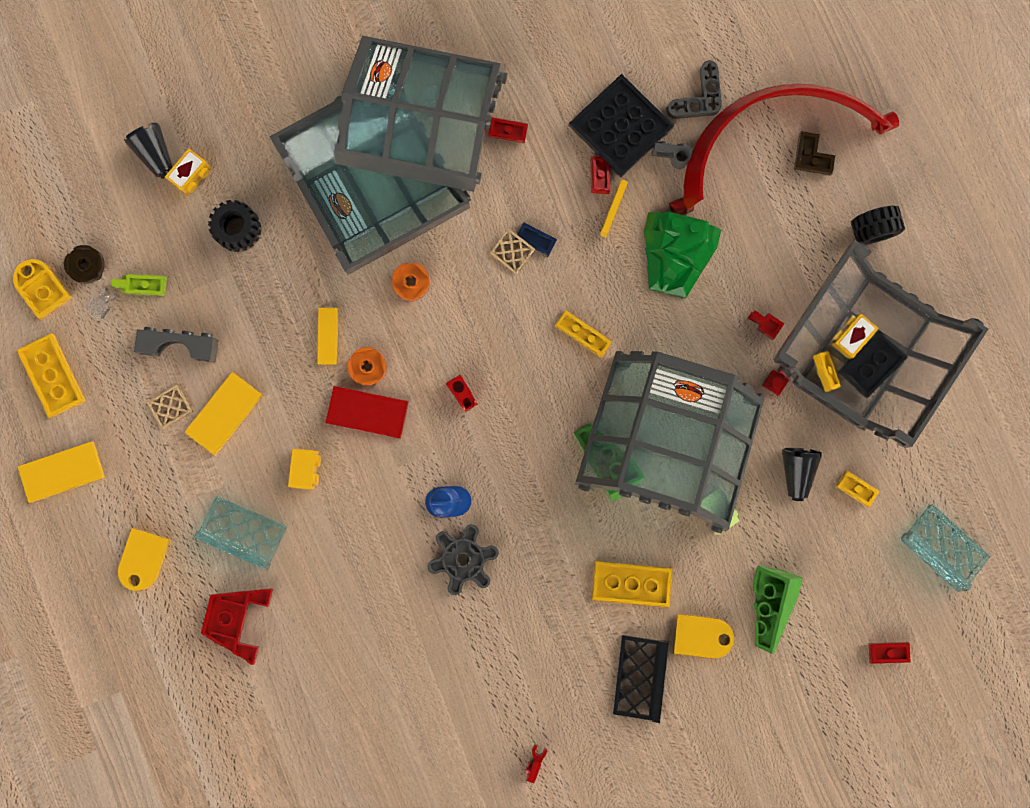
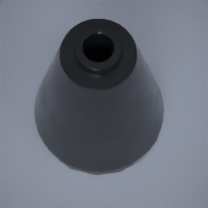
M150 123V128L144 129L142 126L130 132L126 139H124L127 146L156 177L164 179L173 166L160 125L158 123Z
M804 448L782 449L788 496L792 497L793 501H804V498L809 496L822 458V452L812 449L808 451L804 450Z

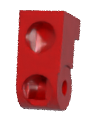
M461 374L446 383L465 413L478 405Z

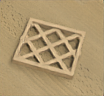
M508 228L490 254L517 274L523 265L527 263L535 248ZM509 234L510 241L503 242L505 236ZM512 235H514L519 240H512ZM519 242L520 249L514 250L513 243ZM522 242L529 248L523 249ZM510 243L511 250L505 251L504 244ZM501 245L502 252H495L496 248ZM530 250L529 255L524 258L523 251ZM521 251V259H515L514 252ZM512 253V260H506L505 254ZM502 254L503 260L499 258L497 255ZM522 261L520 267L516 269L515 262ZM513 262V268L507 263Z
M178 385L171 387L146 402L161 429H165L193 412ZM172 391V395H171V396H167V395H166V394H168L169 392ZM176 391L179 392L180 398L174 397ZM164 397L170 398L169 406L162 404ZM159 398H161V399H160V403L154 402V401L158 400ZM173 399L179 401L178 408L172 407ZM182 402L186 404L187 410L181 409ZM152 404L159 405L157 412L154 411ZM162 406L168 408L166 415L160 413ZM171 409L177 410L175 417L169 416ZM180 411L185 412L184 414L179 416ZM159 415L165 417L164 424L161 423ZM168 418L174 419L167 423Z

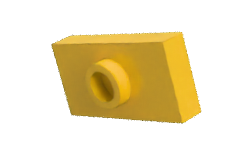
M829 351L814 355L813 359L817 367V374L821 379L825 392L841 387Z
M848 470L844 471L835 486L867 508L871 507L880 492Z

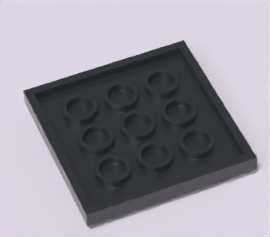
M621 74L569 122L568 126L622 178L675 125Z

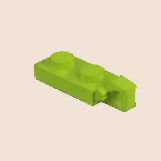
M126 274L123 275V279H111V287L122 289V293L166 296L167 277Z

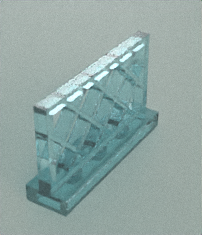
M216 496L199 531H196L193 538L268 570L287 526ZM218 503L225 504L228 512L217 515L215 509ZM238 511L243 512L246 520L235 523L232 514ZM229 515L232 525L222 528L219 518ZM260 519L263 527L253 531L249 521ZM216 520L219 530L214 532L205 530L209 522ZM247 522L250 532L239 536L236 526ZM273 526L280 528L278 536L270 539L267 529ZM234 527L237 537L231 540L225 539L223 531ZM265 530L268 540L257 544L254 534ZM251 535L254 545L248 548L243 547L241 539ZM269 543L271 551L268 557L260 553L259 546Z
M933 504L927 507L911 529L900 538L902 542L957 592L968 591L971 588V582L990 558L983 549ZM931 512L937 516V523L929 524L928 515ZM920 526H925L926 537L921 538L916 533ZM930 526H938L939 537H931ZM943 526L951 528L952 537H944ZM944 539H952L954 550L946 551ZM957 539L965 541L966 550L958 549ZM932 540H940L941 551H936L932 548ZM960 552H967L968 564H960ZM972 552H977L982 557L979 563H973ZM946 553H954L955 564H950L947 561ZM961 566H969L970 574L967 578L962 575Z

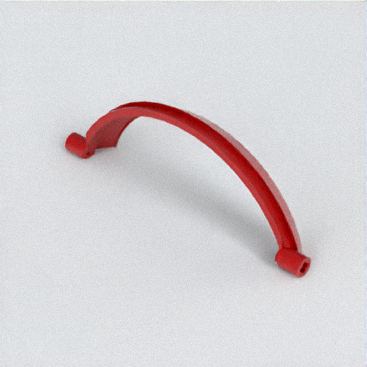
M783 84L752 92L726 107L705 128L697 140L691 158L688 161L683 184V197L669 203L670 211L680 215L693 212L694 206L704 199L703 178L705 166L714 142L732 119L759 101L792 95L827 99L851 108L871 122L872 130H876L878 134H883L899 127V118L893 111L882 115L859 98L843 91L820 85Z

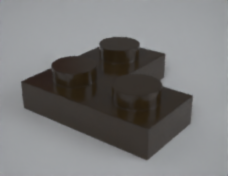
M801 131L799 133L794 170L831 176L836 155L817 152L820 134Z

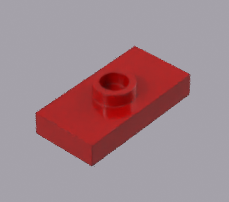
M492 117L488 137L525 144L528 124Z
M592 156L590 159L591 193L609 195L611 192L610 166L601 157Z
M909 642L868 643L869 663L871 664L911 663Z

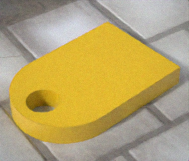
M36 259L25 260L16 267L13 273V284L16 290L40 320H43L72 298L52 269L42 261ZM31 267V268H32L31 274L28 275V276H25V275H24V270H25V268Z
M131 528L118 567V577L122 585L133 591H141L151 587L159 576L171 539ZM133 575H137L140 578L137 586L131 583Z
M677 614L673 646L674 654L721 658L730 652L734 644V634L726 622L717 618ZM721 634H727L729 638L728 642L724 645L719 643V636Z

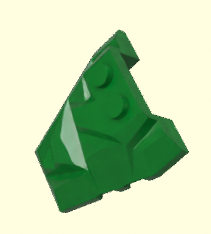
M648 212L644 237L648 262L649 290L686 298L716 251L721 229L709 225L708 221L672 212L664 214Z

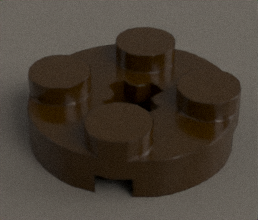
M79 245L74 247V250L65 256V272L74 281L89 284L101 279L105 262L102 254L93 247ZM84 260L89 263L85 269L80 266L81 263H84Z

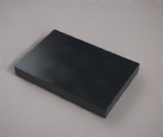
M879 330L838 373L863 397L868 398L908 356Z

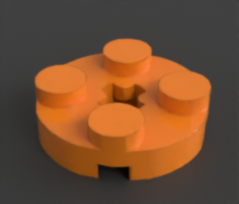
M404 263L397 267L392 276V286L395 293L400 298L410 302L425 296L430 286L429 275L426 269L418 263ZM407 278H415V285L407 286Z
M363 347L356 350L348 361L349 375L358 384L364 386L375 385L385 376L387 369L386 360L379 351L371 347ZM366 361L372 364V368L368 372L362 369Z

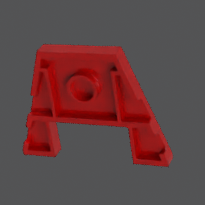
M273 589L211 594L201 634L218 645L227 648L234 655L243 658L250 665H254L259 646L242 643L240 638L249 603L269 607Z

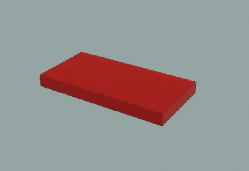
M333 386L325 423L401 439L409 401Z

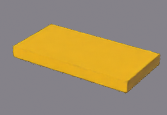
M50 333L16 350L48 418H53L86 401L54 334Z
M232 372L185 430V433L216 456L264 395Z
M92 441L17 466L28 503H33L105 478L95 444Z
M595 561L592 600L670 607L673 568Z

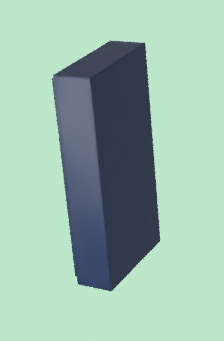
M524 222L517 234L535 248V251L549 257L557 241L556 238Z

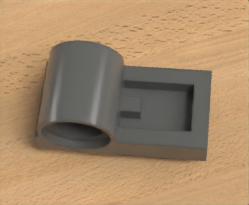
M660 141L654 144L652 156L671 158V164L674 168L683 169L691 158L693 147H688L687 144L683 143L671 145L668 142ZM682 155L685 161H679L676 156Z

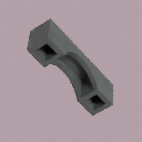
M144 327V330L137 329L134 352L140 355L159 357L166 347L172 344H184L189 350L192 359L216 362L219 340L209 333H201V336L194 335V332L182 331V334L175 333V330L163 329V332L156 331V328Z

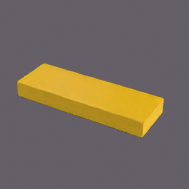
M623 179L620 181L600 232V236L607 238L628 181Z
M318 308L317 364L337 365L338 308Z
M567 310L564 311L555 324V327L600 358H602L612 343L611 340Z

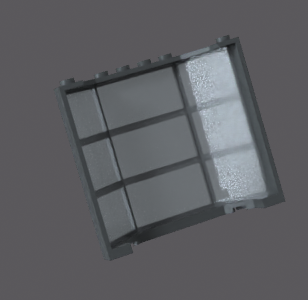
M854 241L847 247L773 360L775 363L783 366L781 370L787 377L792 376L794 378L792 383L857 428L863 431L866 429L875 431V436L887 441L890 438L901 447H913L987 333L988 328L984 326L982 321L976 318L962 321L934 311L935 308L933 306L922 303L916 295L907 293L901 285L892 283L886 279L887 277L883 273L876 272L866 258L872 251L867 249L868 247L864 243ZM860 313L879 328L877 331L880 330L908 356L868 398L863 397L838 373L850 359L831 345L834 341L832 337L840 329L843 331L847 326L845 322L849 317ZM829 351L841 387L828 392L824 390L813 359L814 355Z

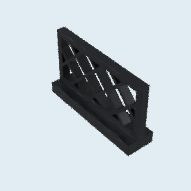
M622 635L613 715L660 723L669 641ZM626 640L634 641L638 649L629 654L625 649ZM648 643L656 644V653L649 657L643 650V647ZM641 650L647 660L638 666L632 656ZM653 657H655V664L651 660ZM630 658L636 668L627 674L623 668V663ZM649 661L654 667V672L647 677L640 667ZM639 670L645 679L636 685L630 678V675ZM628 678L634 688L625 694L620 686L621 682ZM647 681L652 687V691L647 696H644L638 687ZM636 689L643 699L634 705L628 698V695ZM625 698L631 705V708L627 711L618 710V703ZM645 701L649 706V715L640 714L636 707Z

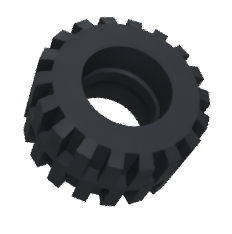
M227 200V204L221 202L218 209L216 207L213 209L215 213H210L209 218L212 221H208V226L211 227L209 232L213 235L214 240L229 251L239 252L240 249L246 251L247 246L253 247V241L257 242L259 239L257 235L261 234L259 229L261 223L258 221V216L244 202L241 203L238 200H234V203L231 200ZM234 218H243L244 226L242 230L237 234L228 235L226 227L229 221Z
M891 205L876 208L862 213L851 220L856 241L862 242L865 245L895 237L905 230L899 206Z

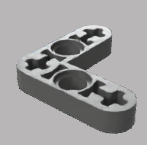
M705 61L700 69L702 97L672 100L667 107V114L671 118L713 116L720 111L722 100L719 71L714 61ZM707 67H709L710 70H712L711 75H710V77H711L710 79H708L709 74H708V71L706 70ZM713 84L716 91H707L706 85ZM712 97H714L713 105L716 106L714 110L709 106ZM696 103L699 106V110L693 112L690 110L689 105ZM674 105L679 109L677 113L673 109Z

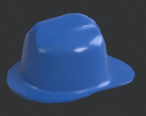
M461 486L437 487L428 493L425 505L428 512L435 517H457L469 510L471 496Z

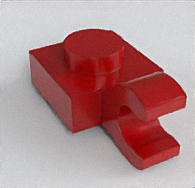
M754 310L748 316L749 320L759 324L757 330L771 340L776 338L784 325L783 322L770 313L764 317Z
M782 365L778 372L772 370L762 384V387L776 396L781 394L789 382V379L785 377V373L781 370Z
M534 744L532 747V763H527L524 772L527 774V781L533 784L539 773L542 760L547 754L546 748L543 749L541 754L536 753L537 744Z

